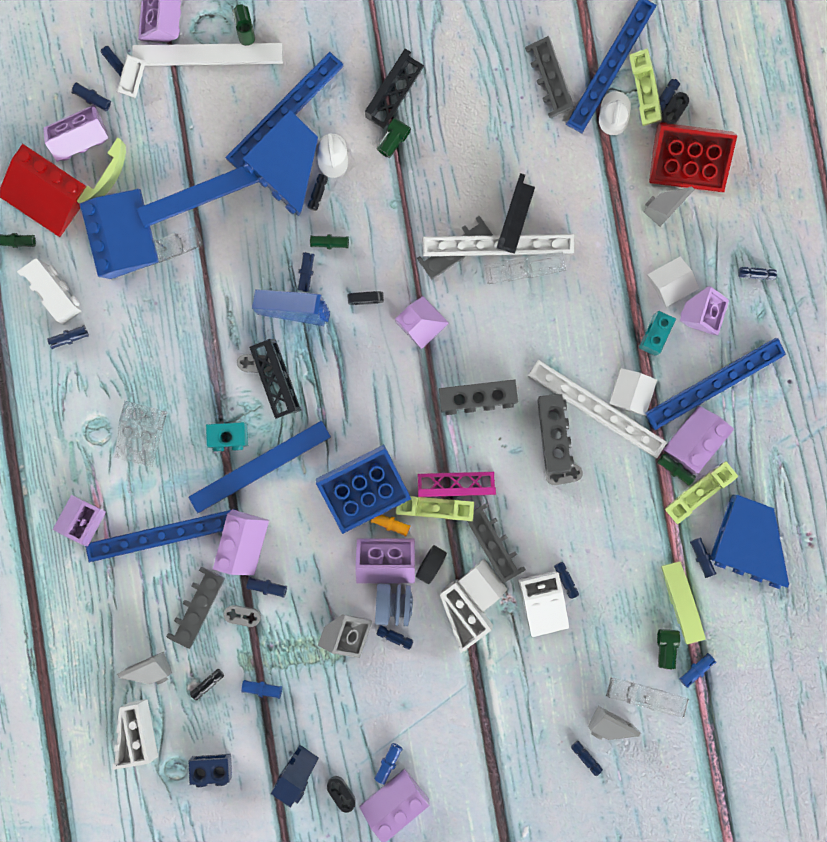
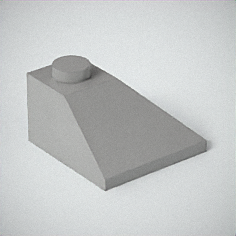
M688 187L660 193L656 198L652 196L645 204L647 208L644 213L661 227L695 189Z
M342 614L324 627L318 646L332 654L360 658L372 621Z
M161 652L124 669L117 675L122 679L146 684L156 682L158 685L167 681V677L172 674L164 652Z
M600 706L597 707L588 725L592 731L591 734L600 740L602 738L614 740L639 737L641 734L632 723Z

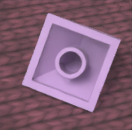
M706 287L685 303L680 321L688 327L718 336L729 299L712 287Z
M423 296L409 305L395 318L398 326L421 349L449 324Z

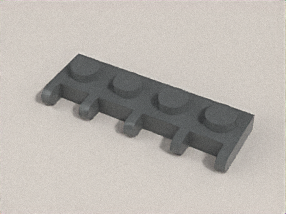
M547 36L526 46V52L533 50L536 60L531 62V67L539 66L542 78L537 80V84L545 83L549 94L543 97V101L548 102L551 100L554 111L548 113L549 118L574 108L550 37Z
M480 216L476 217L479 224L471 230L465 225L462 227L465 233L462 236L493 235ZM419 256L417 260L430 279L433 280L466 256H431L425 261Z
M485 503L474 510L473 521L467 522L502 583H505L526 569L524 566L518 570L515 567L511 558L515 557L517 553L515 551L511 554L507 553L502 544V541L507 539V536L505 534L500 538L492 527V524L498 520L496 518L491 521L488 520L483 509L488 508L489 505Z
M203 567L199 569L200 572L205 574L200 585L194 582L191 587L197 589L192 601L184 600L182 603L188 607L183 620L177 617L174 622L180 625L176 634L168 633L166 636L168 639L188 649L192 647L225 580L224 577Z

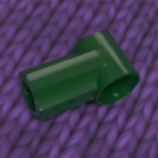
M243 4L236 5L232 12L239 42L244 46L252 45L255 41V34L248 6Z
M394 118L387 128V133L377 146V151L383 156L391 158L399 144L403 143L408 137L411 127Z
M659 629L657 632V645L659 647L658 667L671 670L676 669L677 648L680 646V631Z

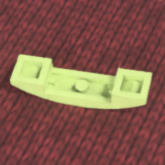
M647 48L629 55L640 103L639 110L643 126L662 121L655 74Z
M118 137L108 151L112 161L94 189L86 186L77 200L79 204L96 197L105 196L117 181L123 168L126 154V145Z
M725 461L690 486L670 503L665 510L678 525L692 514L694 509L739 476Z
M410 496L411 500L397 506L396 510L398 515L473 521L474 502Z

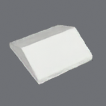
M681 256L647 274L665 308L699 289L693 271Z
M620 368L609 405L646 416L645 413L648 411L657 380L639 372Z
M485 559L481 560L457 581L481 613L499 600L508 590Z

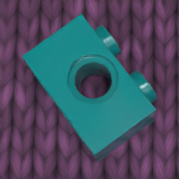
M657 311L649 323L639 349L654 356L659 355L676 318Z
M245 422L206 424L207 448H212L213 452L224 451V447H232V451L243 450V446H248V424ZM226 432H230L232 435V439L228 443L223 440V435Z

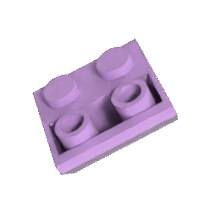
M71 495L52 530L73 541L88 546L106 511Z

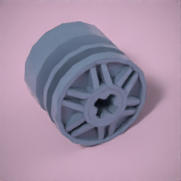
M378 583L375 625H388L390 617H394L395 626H399V617H404L403 626H408L413 608L411 585H406L405 594H401V585L397 586L396 593H392L390 584Z

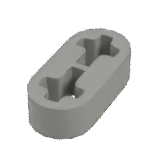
M243 354L238 358L237 366L240 370L258 373L255 362L254 365H247V368L241 364L242 361H245V358H248L249 362H254L252 354ZM258 355L262 359L265 358V355ZM267 366L264 373H270L273 370L272 366Z
M578 465L572 467L575 471L578 470L579 472L575 479H573V476H566V473H561L563 477L557 478V482H554V479H550V476L553 474L546 475V480L551 485L576 482L583 476L582 468Z
M231 605L225 609L224 619L232 624L254 627L260 622L261 614L254 608ZM235 609V613L241 614V617L235 616L234 619H231V615L228 612ZM251 613H254V617H257V620L251 623L249 618H244V615L249 616Z

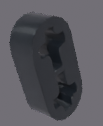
M678 92L673 96L661 115V123H677L689 104V97L686 93ZM682 99V104L678 108L675 107L678 102L677 100ZM671 112H674L675 114L672 119L668 121V116Z
M381 291L347 294L349 305L384 302V295Z
M331 777L327 784L328 793L342 812H351L356 804L355 796L341 777ZM333 782L336 784L340 783V793L336 788L332 789ZM342 796H344L346 800H351L349 807L347 804L343 805L344 799L342 798Z

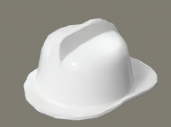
M612 91L606 94L602 100L599 125L606 134L618 135L627 128L631 102L624 93Z
M331 133L324 135L317 143L320 171L329 178L340 177L348 167L345 140L341 136Z

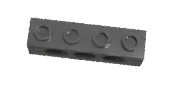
M516 379L439 388L441 412H445L446 415L457 414L458 410L471 413L476 412V408H483L484 411L495 410V406L501 405L503 409L513 408L514 404L518 403ZM494 391L502 393L500 401L493 399L492 393ZM475 393L482 394L483 402L476 403L473 400V395ZM457 395L463 396L464 404H455L454 397Z
M562 394L539 396L537 403L546 475L569 473L571 468L574 467L573 456L569 455L571 438L567 437L569 420L565 418L564 411H567L566 399H563ZM549 412H556L558 414V419H551L549 417ZM551 431H559L561 437L559 439L553 438ZM560 449L563 452V457H555L553 450Z

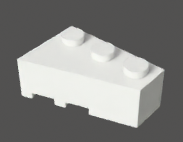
M35 258L17 271L20 276L27 278L31 284L29 286L31 290L36 291L42 300V304L57 322L64 324L81 312L78 307L80 305L79 301L74 295L71 296L68 293L69 287L63 280L60 281L56 276L58 272L52 265L49 266Z
M457 579L442 590L440 597L452 625L460 653H462L492 631L493 624L484 612L481 613L457 583L459 581Z
M148 699L129 702L120 707L117 725L118 738L114 750L116 752L115 763H113L112 770L151 763L158 758Z

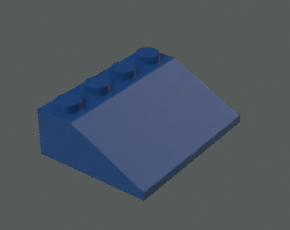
M141 189L96 197L80 203L98 277L114 279L159 262L150 226L144 228L136 210L145 205Z
M384 444L316 478V485L342 534L411 500Z

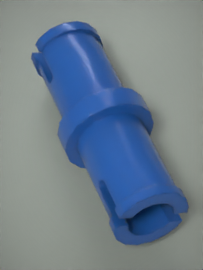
M707 653L699 662L693 663L691 669L680 677L679 680L686 688H689L699 677L702 678L711 666L716 664L715 659Z
M244 680L241 692L256 694L258 697L268 696L280 699L282 686L269 685L264 681L258 683Z
M392 743L386 757L382 758V765L374 778L378 783L385 785L391 771L395 769V763L403 750L400 745Z

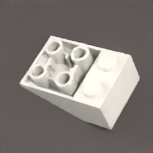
M553 571L518 580L531 637L569 628L558 572Z

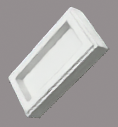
M127 54L117 92L136 98L146 61Z

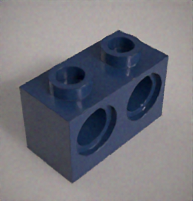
M231 754L192 756L188 761L189 785H196V787H205L207 784L224 786L232 779ZM216 767H222L225 774L217 773ZM197 768H202L205 771V775H199Z

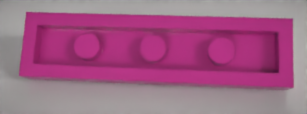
M494 472L418 474V497L496 495ZM463 476H468L473 481L468 488H463L458 483ZM471 476H479V477L475 480V479H473ZM482 476H490V487H482L477 481ZM430 477L435 484L430 489H422V478ZM433 477L441 478L438 481H436ZM444 477H449L454 481V484L450 488H444L439 482ZM474 484H476V485L479 486V487L471 488ZM436 485H438V486L440 487V489H433V488H434Z

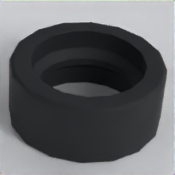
M433 545L416 573V578L430 584L443 564L447 552Z

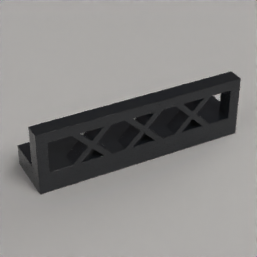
M406 48L365 110V117L383 129L386 128L424 68L423 64L411 57V52ZM409 63L417 67L415 73H406V67ZM406 79L407 86L404 89L397 90V81ZM396 95V103L387 106V97ZM386 110L387 117L384 122L375 118L379 111Z
M522 173L519 175L497 244V249L513 254L516 252L535 190L534 186L523 183L525 174Z
M267 339L250 346L249 348L275 419L302 411L277 341L275 339ZM265 346L267 351L264 359L260 358L256 349ZM266 364L271 365L273 368L271 377L264 373ZM272 382L279 385L280 389L277 395L271 393L270 387ZM279 400L285 402L287 410L281 413L278 412L276 407Z

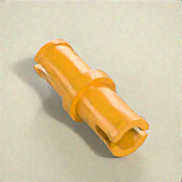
M381 514L371 519V523L386 528V531L390 532L391 530L405 537L411 525L395 520L393 516L390 518Z

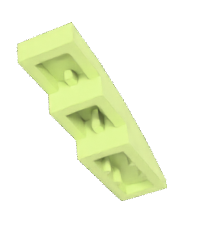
M678 561L661 566L670 602L673 604L685 644L706 640L681 562Z

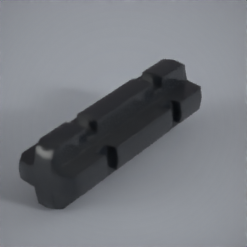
M318 174L317 183L314 185L311 200H309L307 205L310 210H318V202L321 201L325 190L324 185L328 181V176L324 174Z
M216 669L212 676H208L190 692L191 697L197 701L224 677L223 672L220 669Z

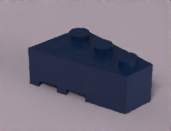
M299 745L277 778L270 794L290 808L294 802L298 804L304 795L308 784L307 780L319 757Z

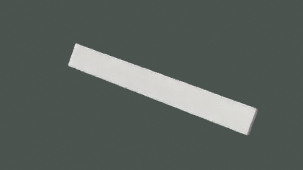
M253 43L249 46L242 44L132 45V56L146 61L145 66L283 64V44Z
M574 234L520 235L515 254L497 249L500 235L422 237L423 257L573 254Z
M537 360L528 374L529 378L554 394H562L563 399H566L568 403L654 458H658L667 444L659 436L540 360Z

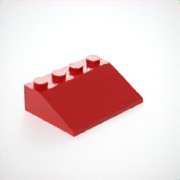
M658 122L649 183L725 192L738 135L733 131Z
M22 143L11 159L0 187V198L58 237H61L81 208L77 200L83 193L86 185Z

